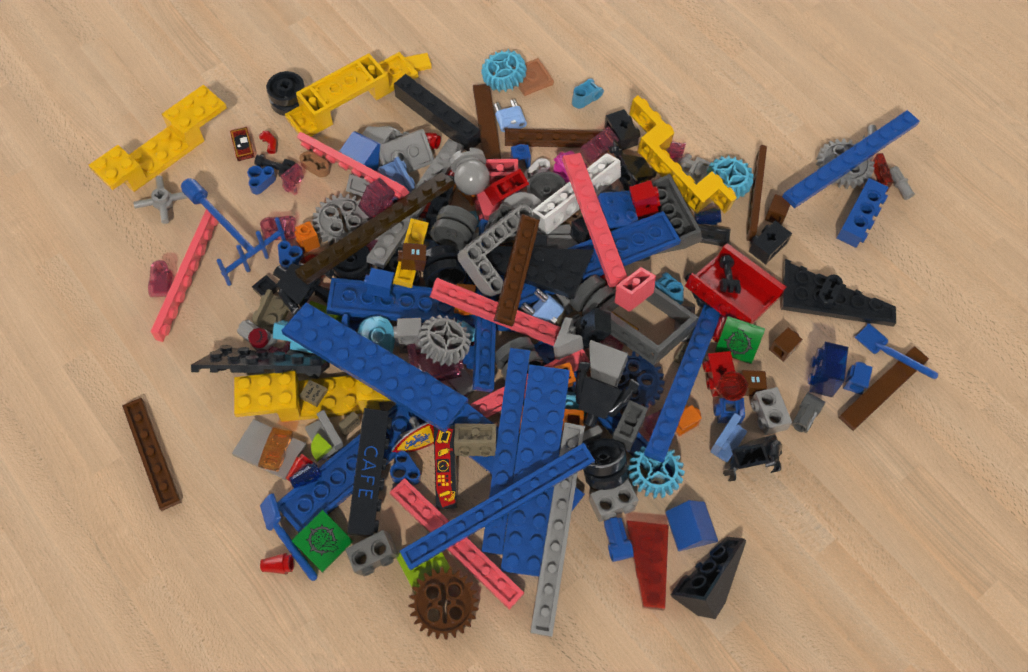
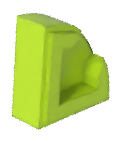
M317 433L313 438L311 451L314 459L318 462L332 449V446Z

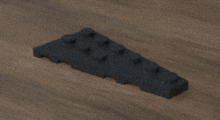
M497 246L485 255L499 275L505 276L512 246ZM533 247L524 283L574 299L593 257L594 250Z
M784 260L782 284L786 286V289L782 294L781 310L895 326V306L877 298H869L862 295L863 292L859 290L853 291L846 288L845 284L842 285L831 307L825 308L817 303V296L827 277L820 273L814 274L807 271V268L804 266L798 267L791 264L790 260ZM832 282L830 287L834 288L835 282ZM826 294L824 299L828 301L830 295Z
M222 345L216 351L210 352L209 355L191 364V372L210 369V373H218L219 371L230 369L231 373H264V369H275V373H283L284 371L294 369L295 373H322L330 367V363L319 356L304 357L303 354L288 355L282 351L271 353L265 349L255 351L250 350L248 347L232 348L231 345Z

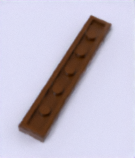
M473 85L482 151L486 159H501L490 85Z
M505 128V146L523 144L529 147L608 148V131Z
M765 145L759 147L756 155L746 236L747 241H751L756 236L758 229L767 146Z
M522 214L519 219L493 320L511 327L515 322L540 220Z
M915 346L905 354L922 365L929 360ZM898 361L838 418L854 431L917 370Z
M139 398L122 405L159 509L164 511L182 503L144 400Z

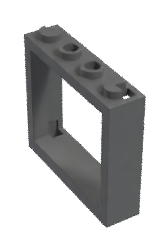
M654 287V293L645 300L681 324L676 331L658 346L612 313L619 306L615 303L614 295L599 307L603 311L611 313V335L652 365H656L695 329L699 318Z

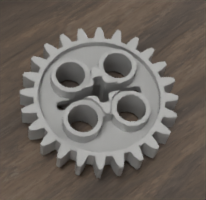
M843 138L842 142L838 139L835 142L830 140L828 144H824L816 158L818 160L816 163L819 166L818 169L859 142L852 144L851 139L849 142H846L845 138ZM873 156L833 182L832 185L838 183L839 188L844 185L846 189L851 185L855 189L856 185L861 187L863 183L866 184L875 169L873 167L875 162L871 161Z
M340 193L339 198L332 195V200L326 198V203L320 202V207L315 208L316 213H313L314 219L312 220L318 238L321 237L322 242L328 240V245L330 246L333 242H338L371 220V210L368 209L367 203L363 204L362 199L357 201L356 196L351 199L349 194L343 197ZM337 208H339L342 213L343 221L346 223L348 233H346L343 228V223L339 217V212Z

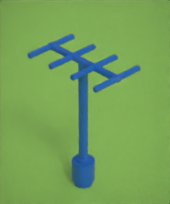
M188 178L182 182V192L193 204H202L247 251L244 255L241 245H237L236 248L240 258L226 268L221 259L216 260L228 286L232 285L228 276L229 272L242 263L246 272H250L247 259L261 249L265 259H268L269 255L266 249L268 244L278 237H281L282 241H287L280 219L276 217L275 222L278 231L264 241L260 231H256L259 245L253 247L207 200L208 192L196 180Z

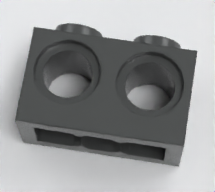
M629 400L612 439L620 441L624 448L630 451L644 422L648 408Z
M385 530L345 549L354 573L361 576H368L375 572V568L381 565L383 567L388 566L394 562L393 559L399 557L390 533ZM383 545H385L386 550L382 555H380L379 550ZM366 555L367 560L361 565V558Z

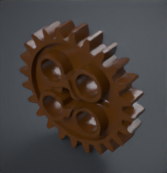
M441 567L438 574L432 569V576L424 573V581L417 579L420 585L419 588L412 587L416 595H409V598L414 600V603L409 604L408 607L414 608L415 611L410 616H417L418 619L414 622V625L421 623L422 626L419 631L428 629V637L434 632L436 639L440 637V634H443L444 639L447 640L448 633H451L456 638V630L462 634L465 633L462 626L465 625L470 628L471 624L468 620L476 619L471 613L472 611L479 610V608L473 606V603L479 601V599L473 598V595L478 591L470 590L473 582H465L468 577L467 575L460 578V570L454 575L452 574L451 567L447 573H444V569ZM442 583L445 585V600L450 603L446 606V623H443L442 606L438 605V602L442 599ZM451 585H456L459 588L460 593L457 597H451L448 594V588ZM429 587H435L438 590L437 598H428L426 590ZM453 607H457L461 611V617L458 620L450 617L449 612ZM431 609L438 610L440 614L439 619L435 622L430 621L427 616L428 611Z

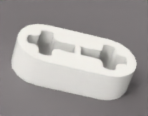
M545 158L536 160L524 172L527 181L529 182L530 180L528 177L531 178L537 173L550 172V162Z

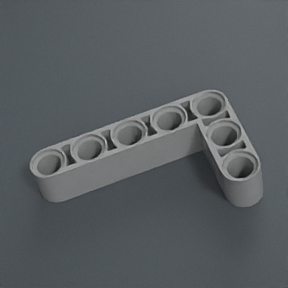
M523 204L510 211L458 253L459 263L485 297H492L501 293L503 285L502 278L485 255L517 231L522 214L530 217L533 216L532 209L528 205Z

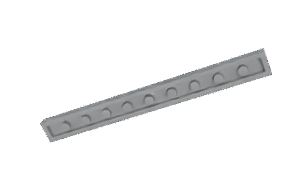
M448 139L413 191L441 172L447 175L451 169L450 158L460 150L463 152L464 145ZM426 205L383 233L368 254L367 262L384 269L405 238L410 219L417 220Z
M564 423L559 457L582 444L585 426ZM578 472L554 486L530 633L553 636Z

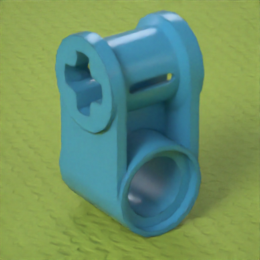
M590 78L574 88L572 105L578 109L584 108L593 101L598 100L603 95L604 89L598 87L595 81Z
M663 273L662 277L655 281V288L681 305L684 302V287L682 283L674 279L669 273Z

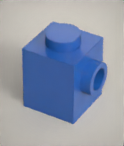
M371 268L370 274H366L364 286H367V294L389 299L393 288L394 272Z

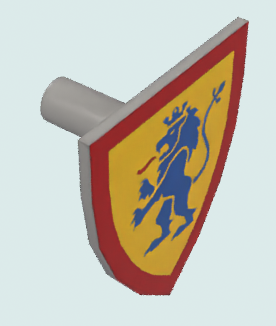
M412 417L409 421L413 428L400 434L401 439L391 451L397 453L399 451L412 452L434 444L433 425L428 422L420 425L417 417Z

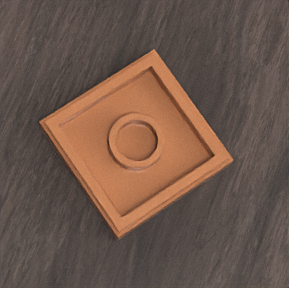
M539 58L525 63L527 68L526 77L523 78V83H519L518 87L524 96L554 85V80Z

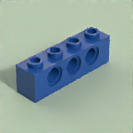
M868 178L836 239L857 248L860 242L864 243L869 234L866 230H870L875 222L872 219L873 216H878L882 207H879L880 203L884 204L888 197L885 194L888 186Z

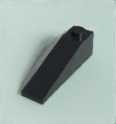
M726 537L710 552V557L704 563L699 562L695 566L696 570L690 576L685 575L680 579L670 594L671 597L697 616L716 619L726 603L746 540L744 538Z

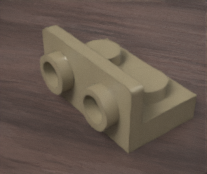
M267 289L265 295H262L260 299V306L254 312L252 321L259 328L273 334L274 323L282 320L285 321L289 309L279 296L273 295L272 290Z
M455 424V456H495L496 424Z

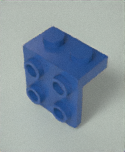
M629 191L607 192L598 195V200L609 228H621L638 221Z

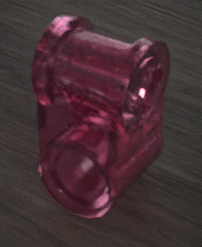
M671 141L670 147L666 151L674 162L679 164L686 143L682 144Z
M293 216L278 217L286 240L295 239L296 218ZM267 217L260 222L265 240L278 231L275 222L276 217Z
M163 260L153 262L150 267V279L148 282L150 297H166L172 285L173 274Z

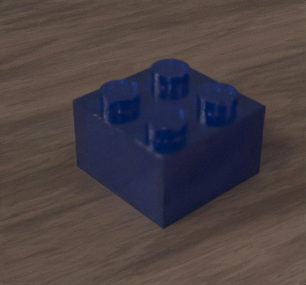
M825 341L822 347L817 349L816 356H813L810 362V367L813 369L808 377L809 392L828 397L835 395L845 380L849 347Z

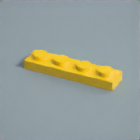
M411 218L404 243L424 244L429 223ZM398 262L393 284L412 288L416 271L402 270L401 262Z

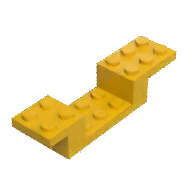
M400 52L379 63L368 53L296 92L299 106L287 112L285 118L298 134L302 132L312 137L333 125L330 111L366 91H369L378 100L393 92L394 83L403 75L407 74L412 79L418 78V72Z
M202 85L162 113L167 126L163 131L130 154L119 145H116L88 166L110 189L114 190L122 183H125L135 192L203 143L204 139L200 127L227 109L226 104L206 86Z
M637 95L632 100L629 115L646 132L641 137L637 152L645 158L647 163L661 177L668 174L672 176L683 199L696 214L701 212L712 201L724 214L729 211L737 198L733 189L727 187L723 183L722 178L713 172H710L699 183L695 184L694 179L690 175H686L682 171V167L677 162H674L666 151L670 147L674 136L673 128L661 119L657 111H653L649 107V103L645 99Z
M295 371L234 377V415L236 417L277 413L281 422L316 419L318 418L317 413L322 410L325 411L327 417L350 415L352 412L363 414L364 408L381 410L380 402L392 401L352 376L312 379L311 381L326 387L328 390L317 407L300 399L299 395L309 380L299 381Z

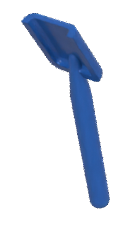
M870 323L854 337L873 354H877L882 350L887 355L932 379L938 378L936 371L885 346L888 343V339Z
M269 494L260 505L266 529L269 531L275 530L311 581H315L317 579L316 572L300 550L292 543V539L286 531L278 524L281 520L275 495Z

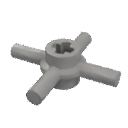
M157 176L155 178L157 189L152 192L151 198L134 201L133 203L135 209L153 205V207L160 211L161 223L167 224L169 223L168 210L172 208L173 201L188 197L183 192L171 194L164 189L163 177Z

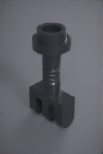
M257 154L254 164L261 168L263 166H271L279 170V177L286 179L291 178V174L294 171L293 168L296 167L294 161L284 159L281 164L266 159L264 154Z
M729 255L721 257L719 262L720 267L724 268L725 279L722 278L719 282L721 292H726L727 290L728 293H733L734 291L736 294H740V280H733L731 267L735 264L734 259Z

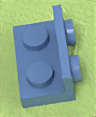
M396 157L393 162L377 169L378 173L405 186L410 193L415 188L413 178L409 177L406 172V164L399 157ZM387 190L393 202L398 200V198L391 194V191Z
M734 413L710 451L725 462L730 460L733 455L731 450L739 446L747 433V430L738 424L742 417Z

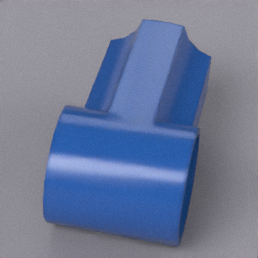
M615 517L604 521L611 561L616 562L633 558V547L630 539H627L622 518Z

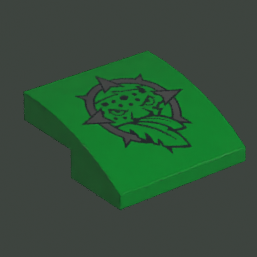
M728 316L715 352L731 351L732 358L752 364L765 328Z
M323 510L291 540L322 573L353 543L351 538Z

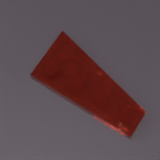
M627 520V531L634 552L633 562L642 608L664 611L666 604L669 525Z

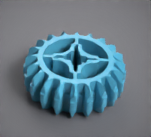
M508 49L506 52L501 50L500 53H497L495 51V55H489V59H485V63L482 64L481 74L487 86L490 85L493 91L497 89L500 93L502 90L507 92V89L513 90L514 86L519 87V83H523V78L526 77L527 68L521 55Z
M729 155L726 159L721 156V158L715 159L713 163L711 162L707 169L708 174L713 172L715 175H719L723 183L733 189L737 197L736 200L740 196L744 197L753 185L754 174L752 173V168H748V163L743 164L742 159L736 160V156L733 159Z
M644 446L640 448V452L635 451V458L630 459L632 465H629L628 469L631 472L629 478L635 479L632 485H639L638 492L644 489L646 491L645 496L653 493V498L655 499L658 493L661 498H665L666 493L672 495L673 490L679 489L678 484H682L683 478L681 476H684L685 471L681 469L684 464L678 462L680 455L673 456L675 453L674 449L667 452L663 463L645 456L646 448ZM667 463L672 469V478L665 469ZM640 464L645 466L644 469L648 473L646 478L641 474ZM661 466L660 471H657L656 473L654 472V474L652 475L653 470H656ZM659 481L662 484H653L652 482Z

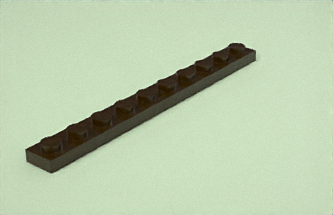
M442 172L296 269V276L309 285L454 186L453 179Z

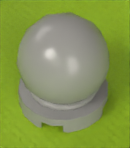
M470 148V151L462 153L460 150L452 155L450 166L454 173V182L457 188L466 195H477L483 192L490 180L484 152L478 148Z

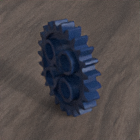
M633 351L632 356L628 355V361L620 378L623 380V383L618 384L617 387L627 390L629 388V380H636L639 383L638 391L636 392L637 396L631 397L630 401L649 409V404L655 406V400H660V394H663L664 389L662 387L665 381L661 379H663L664 374L659 373L661 367H655V365H652L640 355L636 356ZM635 367L637 368V371L633 372L630 371L628 368ZM648 380L651 384L644 385L642 381ZM627 404L622 408V412L625 411Z

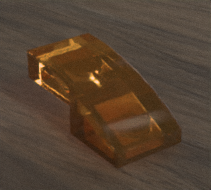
M276 427L272 428L262 451L258 467L279 471L286 457L285 451L293 438V431Z

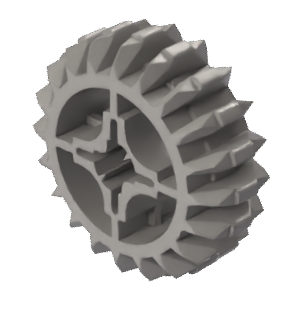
M440 314L436 318L432 316L419 329L417 340L419 341L418 347L422 348L421 354H427L426 359L432 358L433 364L438 361L441 366L444 363L448 366L452 365V363L456 365L469 352L471 340H469L470 334L466 333L467 327H461L462 322H455V318L450 320L447 315L444 318Z

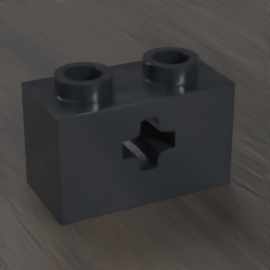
M625 109L606 115L604 127L612 140L618 142L619 149L623 151L638 145L640 131L634 126L631 116L627 114Z
M774 221L771 225L767 224L761 231L762 234L760 236L756 235L750 242L749 253L765 265L788 244L792 233L777 221Z
M594 308L573 323L574 327H576V335L582 336L583 347L589 348L590 340L599 343L611 334L610 312Z

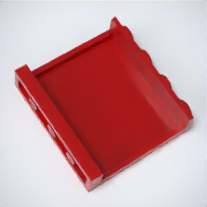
M728 243L723 246L719 255L698 273H691L685 284L686 288L725 318L729 316L754 324L779 300L786 289L785 285ZM729 255L734 259L735 264L731 267L733 280H740V294H736L734 291L733 293H728L727 290L726 292H721L719 282L722 278L725 279L724 268L720 267L719 262L721 257Z

